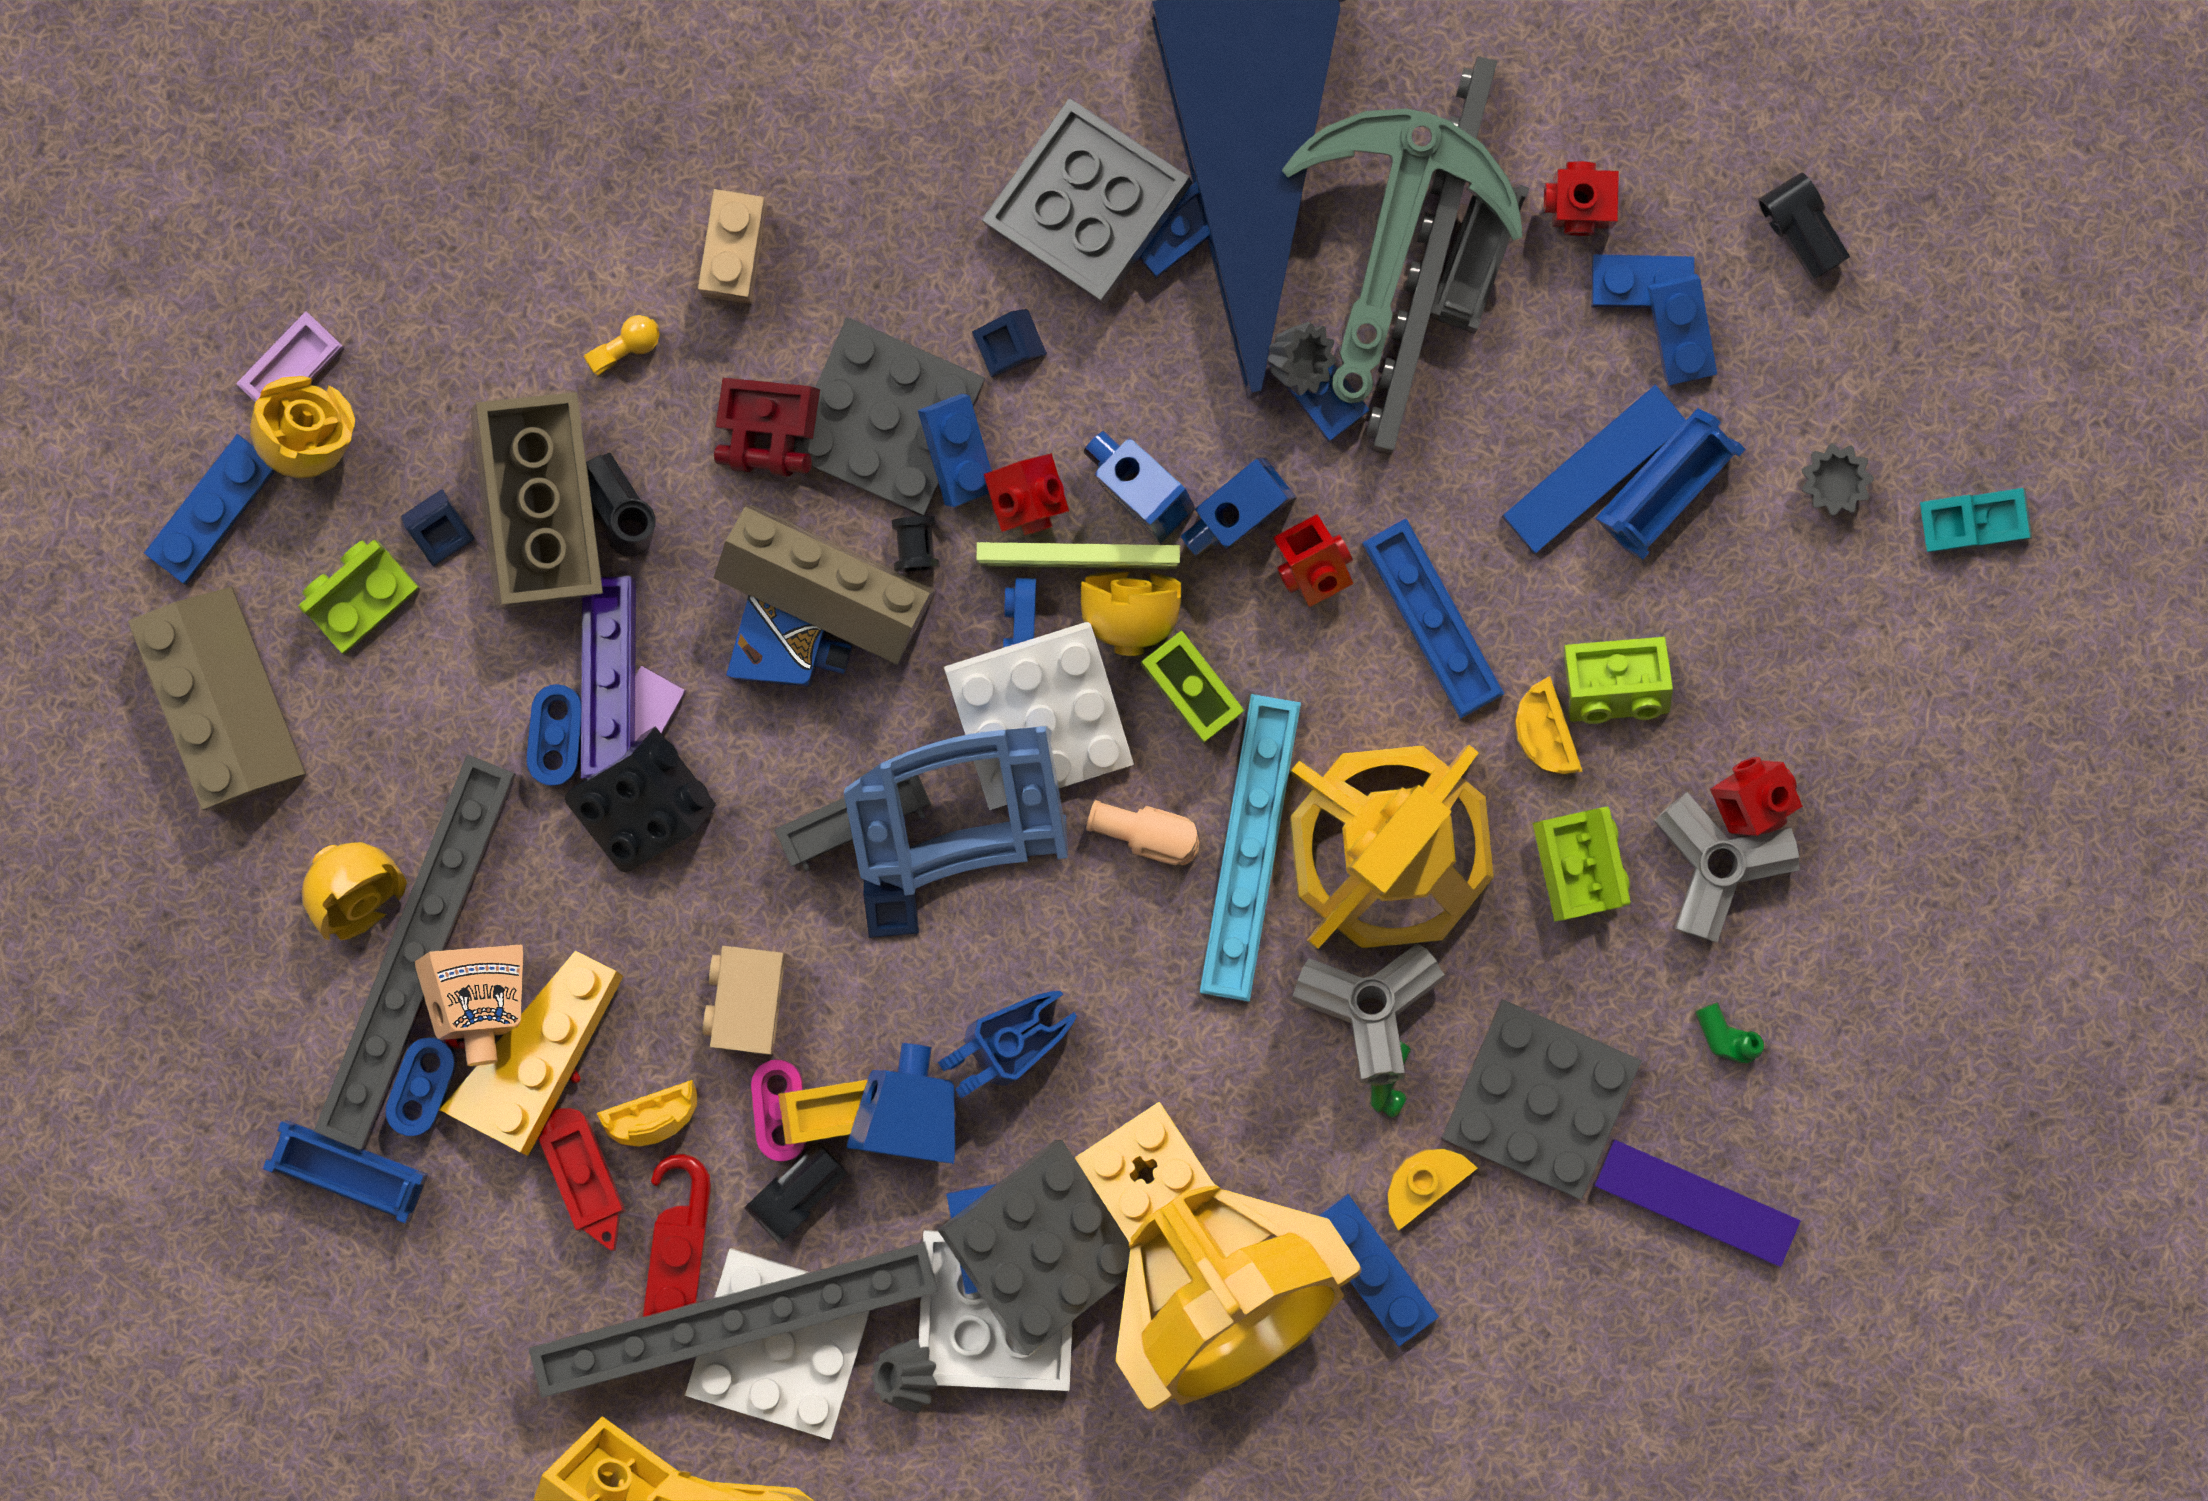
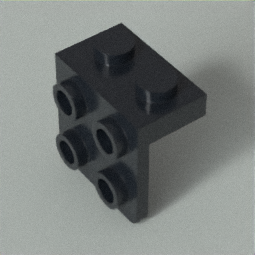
M656 726L641 734L621 759L574 786L565 795V802L616 868L622 872H629L693 835L716 806V803L709 796L705 785L695 778L679 757L676 748L664 738Z

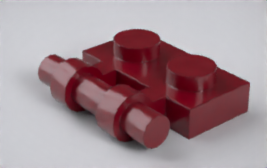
M723 377L715 427L732 431L731 445L718 444L714 451L715 463L730 465L733 471L751 472L754 468L770 470L771 474L775 476L790 477L793 472L807 474L812 466L811 456L807 453L795 452L794 443L795 438L813 439L820 389L804 385ZM756 433L772 435L770 450L755 447Z

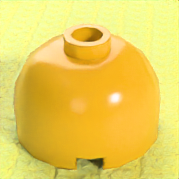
M304 376L282 377L267 384L255 402L250 424V436L258 456L271 469L282 475L294 478H311L334 468L350 445L355 424L351 405L338 390L328 385L327 391L320 387L311 385L312 378Z
M1102 572L1087 576L1085 582H1081L1082 619L1084 622L1091 624L1094 636L1099 641L1114 645V653L1125 656L1141 655L1144 653V647L1158 644L1173 631L1178 621L1181 603V582L1175 578L1150 573L1151 582L1143 579L1126 578L1129 572Z
M354 842L339 846L330 845L319 851L313 858V864L306 873L301 891L303 906L322 937L330 940V934L335 933L340 940H347L366 932L387 915L373 911L392 897L393 894L400 901L405 893L407 881L401 870L383 850L363 842Z

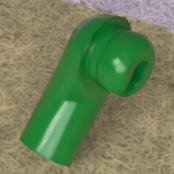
M1718 1002L1695 1011L1708 1046L1713 1054L1740 1064L1750 1063L1761 1056L1764 1050L1762 1037L1753 1031L1746 1032L1729 1027Z
M1400 1041L1403 1064H1405L1411 1049ZM1396 1081L1386 1085H1371L1370 1104L1378 1114L1382 1111L1391 1118L1399 1115L1406 1101V1096L1403 1092L1393 1089Z

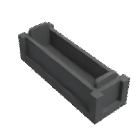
M1521 184L1518 189L1512 187L1519 211L1530 189ZM1474 195L1471 197L1430 313V318L1473 334L1479 328L1481 316L1510 240V235L1504 225Z
M919 775L898 782L903 817L918 811L921 819L926 818L922 808L931 805V802ZM845 798L774 829L791 867L802 864L805 872L811 870L808 860L853 840Z

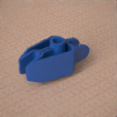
M1061 991L1034 995L980 1018L967 1026L964 1038L966 1044L938 1061L943 1071L947 1069L952 1070L963 1063L966 1057L973 1054L982 1068V1072L969 1076L955 1088L960 1098L968 1095L988 1081L1002 1086H1007L1014 1082L1063 1038L1077 1017L1075 1012L1051 1027L1040 1023L1024 1034H1021L1039 1022L1040 1010L1063 995Z

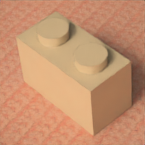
M714 189L698 290L702 297L752 304L768 208L764 197Z
M722 946L721 955H712L709 985L717 986L715 1006L706 1005L703 1021V1035L711 1036L710 1047L764 1054L774 1053L786 953Z

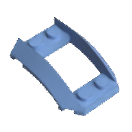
M1047 726L996 730L938 741L889 759L844 789V798L860 878L879 886L882 880L903 888L904 895H915V889L973 869L1028 862V856L1057 853V859L1068 858L1066 815H1063L1051 747L1052 730ZM999 758L1010 817L1009 822L957 830L909 847L898 791V782L945 766L975 760Z

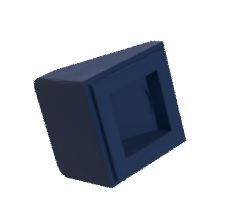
M1028 309L1011 311L972 331L991 378L1047 354Z
M443 489L401 516L406 530L432 566H435L475 539Z
M864 880L863 895L869 938L919 933L916 889L915 895H904L903 888L881 880V885L879 886Z

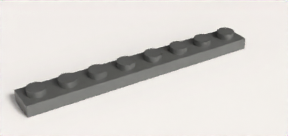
M1481 56L1477 57L1473 70L1463 68L1456 97L1465 99L1460 118L1451 116L1449 120L1476 140L1497 65L1496 60ZM1436 169L1430 191L1431 194L1439 196L1435 214L1425 212L1417 242L1426 244L1422 263L1412 261L1404 289L1405 291L1413 292L1409 312L1399 309L1391 338L1401 341L1396 360L1386 358L1379 382V388L1387 389L1383 409L1373 406L1366 431V436L1375 438L1372 451L1392 455L1396 445L1465 181Z
M466 755L314 1132L358 1150L364 1149L425 1000L417 975L415 961L428 952L445 950L516 773L471 755Z
M926 1241L535 1345L528 1349L541 1398L929 1295L938 1292V1287Z

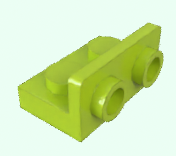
M375 539L368 545L362 540L351 547L340 559L344 566L330 578L326 574H322L312 581L302 592L306 599L298 605L301 611L315 622L344 655L420 589L386 548Z
M1665 637L1564 645V662L1570 698L1568 709L1570 721L1599 724L1609 719L1625 717L1649 720L1670 712L1673 686Z

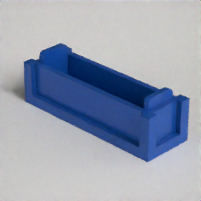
M1697 408L1595 518L1627 552L1643 560L1650 553L1647 548L1734 455L1740 456L1746 450L1739 442L1727 437L1718 427L1721 422L1716 416Z
M288 1120L280 1122L277 1131L281 1132L272 1158L265 1161L264 1170L271 1173L278 1171L397 1217V1221L403 1223L411 1221L428 1173L365 1149L358 1150Z

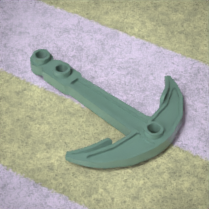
M1406 108L1361 112L1326 126L1309 138L1293 154L1282 169L1285 176L1289 178L1297 172L1319 163L1353 158L1355 151L1388 155L1391 158L1392 163L1360 297L1352 304L1339 351L1343 365L1334 372L1331 382L1334 394L1340 400L1347 403L1363 401L1372 390L1373 379L1370 370L1377 366L1381 359L1393 316L1390 305L1434 170H1441L1470 183L1467 190L1496 215L1512 240L1523 237L1521 215L1515 193L1508 177L1486 147L1451 121L1428 112ZM1424 127L1429 130L1431 140L1428 145L1418 146L1413 142L1412 132L1415 128ZM1362 324H1370L1375 328L1376 337L1369 344H1364L1357 338V330ZM1356 373L1361 377L1362 387L1358 392L1350 393L1344 388L1343 380L1347 374Z

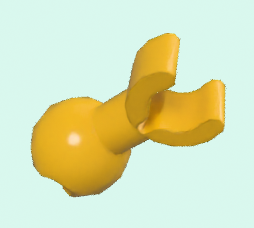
M641 315L629 317L623 323L620 336L607 344L596 347L583 357L593 373L599 376L630 352L645 354L652 351L659 339L658 324L653 319Z

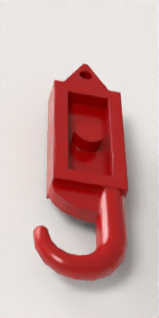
M574 1069L569 1078L573 1084L579 1083L581 1079L576 1069ZM573 1108L553 1110L538 1139L575 1230L578 1232L584 1230L606 1248L615 1251L620 1216L626 1210L590 1122L581 1111ZM610 1233L612 1236L611 1240L605 1242V1234Z
M686 1154L670 1155L661 1160L653 1171L651 1183L654 1186H658L661 1183L663 1176L669 1170L682 1169L686 1171L691 1178L689 1205H678L668 1208L658 1215L655 1222L643 1317L697 1302L711 1181L704 1164L693 1156Z

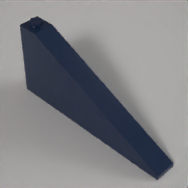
M1345 0L1152 1L1149 10L1193 184L1196 181L1199 189L1197 191L1199 193L1196 197L1204 226L1208 224L1210 235L1207 237V242L1247 399L1257 397L1262 390L1270 352L1269 346L1272 342L1307 173L1306 168L1287 178L1282 169L1293 154L1315 134L1341 9L1340 2Z

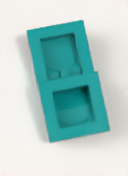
M2025 488L1979 495L1968 494L1920 502L1927 552L2033 539Z

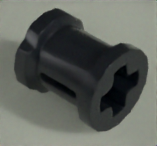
M935 516L892 519V529L897 532L899 561L894 563L895 571H922L940 567L939 559L934 558L932 527L935 526Z

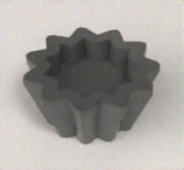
M1306 322L1288 328L1284 332L1276 334L1275 343L1269 346L1271 354L1267 361L1272 365L1271 373L1297 395H1303L1306 390L1316 393L1320 382L1329 381L1328 368L1336 362V359L1330 353L1334 340L1326 338L1325 326L1314 327L1311 322Z
M1830 443L1825 453L1812 452V465L1801 469L1802 474L1808 479L1802 487V491L1813 495V508L1826 506L1829 514L1832 516L1836 515L1841 508L1853 513L1856 509L1857 501L1869 499L1866 486L1873 482L1874 477L1865 471L1868 458L1856 457L1852 445L1840 450L1835 444Z
M912 1339L906 1343H899L880 1353L879 1361L873 1364L875 1372L871 1378L875 1383L874 1392L880 1394L882 1402L902 1411L909 1410L914 1413L921 1411L922 1404H931L930 1391L937 1387V1382L933 1377L936 1363L929 1360V1347L920 1348L918 1340Z

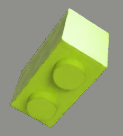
M1182 630L1141 661V666L1202 744L1245 711Z

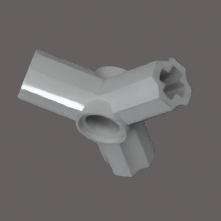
M1685 792L1653 820L1695 868L1674 928L1692 936L1714 943L1718 942L1737 883L1800 871L1799 853L1792 828L1780 829L1758 836L1750 835L1728 839L1688 792ZM1717 849L1727 852L1733 864L1731 872L1722 879L1715 877L1708 869L1707 862L1709 856Z
M1416 943L1373 977L1361 978L1308 958L1297 980L1292 1000L1293 1002L1351 1023L1361 1084L1373 1086L1392 1084L1394 1081L1405 1078L1396 1016L1444 981L1445 974L1440 969L1436 959L1419 943ZM1367 998H1375L1380 1000L1385 1008L1377 1014L1370 1015L1361 1011L1358 1005Z

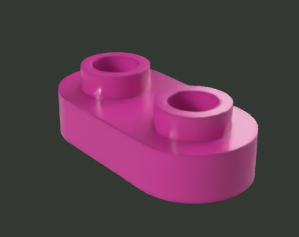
M775 1059L760 1065L754 1072L751 1081L756 1141L759 1149L766 1157L775 1161H788L798 1156L805 1148L807 1142L780 1145L774 1140V1129L777 1126L783 1125L778 1094H774L769 1090L768 1082L773 1075L783 1076L787 1081V1089L784 1092L786 1093L804 1090L803 1079L799 1070L792 1063L786 1060Z

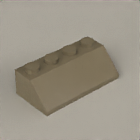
M577 392L476 402L471 408L470 414L495 610L545 605L602 594Z
M755 505L746 506L725 541L713 579L897 665L936 592L935 589Z
M233 587L176 601L128 620L202 810L215 811L306 774Z

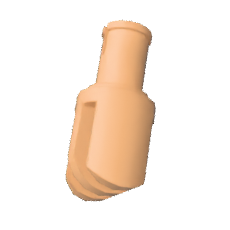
M1095 800L1092 805L1086 830L1129 842L1128 847L1132 848L1133 854L1170 865H1187L1195 859L1199 852L1200 842L1195 824L1186 817L1145 806L1143 810L1139 809L1138 813L1101 803L1099 800Z

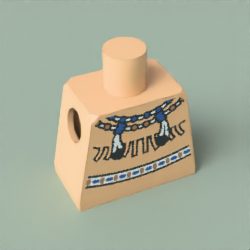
M510 945L432 951L416 960L417 975L436 1037L439 1040L464 1038L468 1066H480L497 1062L495 1035L509 1033L519 1027L521 1021L523 946Z

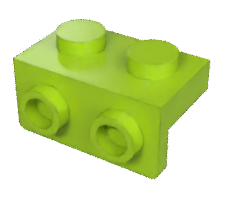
M1608 806L1532 823L1554 922L1630 905L1629 877L1621 861L1617 843L1619 836L1618 828L1612 819Z

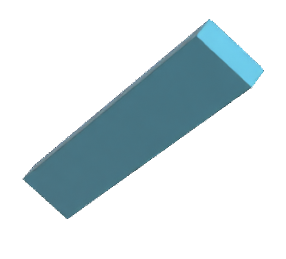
M1254 694L1250 696L1199 993L1250 1002L1300 712V702Z

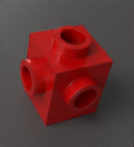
M1586 161L1567 162L1566 169H1558L1553 177V183H1545L1543 208L1544 213H1552V227H1564V234L1569 236H1592L1595 234V228L1612 229L1618 221L1619 171L1596 170V163ZM1574 194L1583 195L1587 203L1583 204L1576 201Z
M1052 453L1018 461L984 474L992 500V507L997 516L1001 532L1022 527L1024 536L1052 528V517L1069 512L1064 495V487L1059 479Z
M1318 514L1273 537L1284 562L1276 567L1288 592L1291 594L1298 590L1308 607L1354 584L1346 567V564L1352 562L1353 558L1340 534L1332 537Z
M1752 757L1736 764L1732 769L1734 774L1710 788L1727 830L1731 834L1758 836L1776 831L1787 824V816L1803 807L1796 792V780L1791 771L1786 768L1784 762L1764 761L1760 757Z

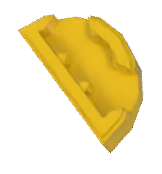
M1549 676L1531 686L1519 702L1514 720L1517 741L1526 757L1542 770L1561 775L1583 772L1551 677Z
M693 1080L598 1112L597 1115L608 1137L622 1145L640 1147L656 1144L675 1135L690 1121L697 1107L696 1087Z
M1446 1149L1422 1150L1406 1158L1393 1173L1387 1192L1388 1213L1397 1230L1399 1231L1478 1168L1462 1154Z

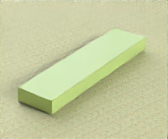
M977 542L976 560L980 566L1176 569L1180 564V545Z

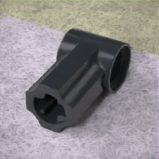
M1803 172L1758 198L1759 207L1765 218L1771 216L1773 220L1769 223L1779 237H1785L1811 281L1850 258L1849 253L1823 213L1825 206L1819 192Z
M611 453L598 455L586 462L592 509L607 531L609 544L616 553L630 557L640 555L649 548L653 538L656 523L653 509L639 498ZM627 519L635 520L643 526L644 532L637 536H629L620 530L618 524Z
M819 1142L803 1154L793 1164L794 1166L780 1179L778 1177L774 1178L744 1207L778 1245L811 1214L809 1210L848 1174L841 1164Z

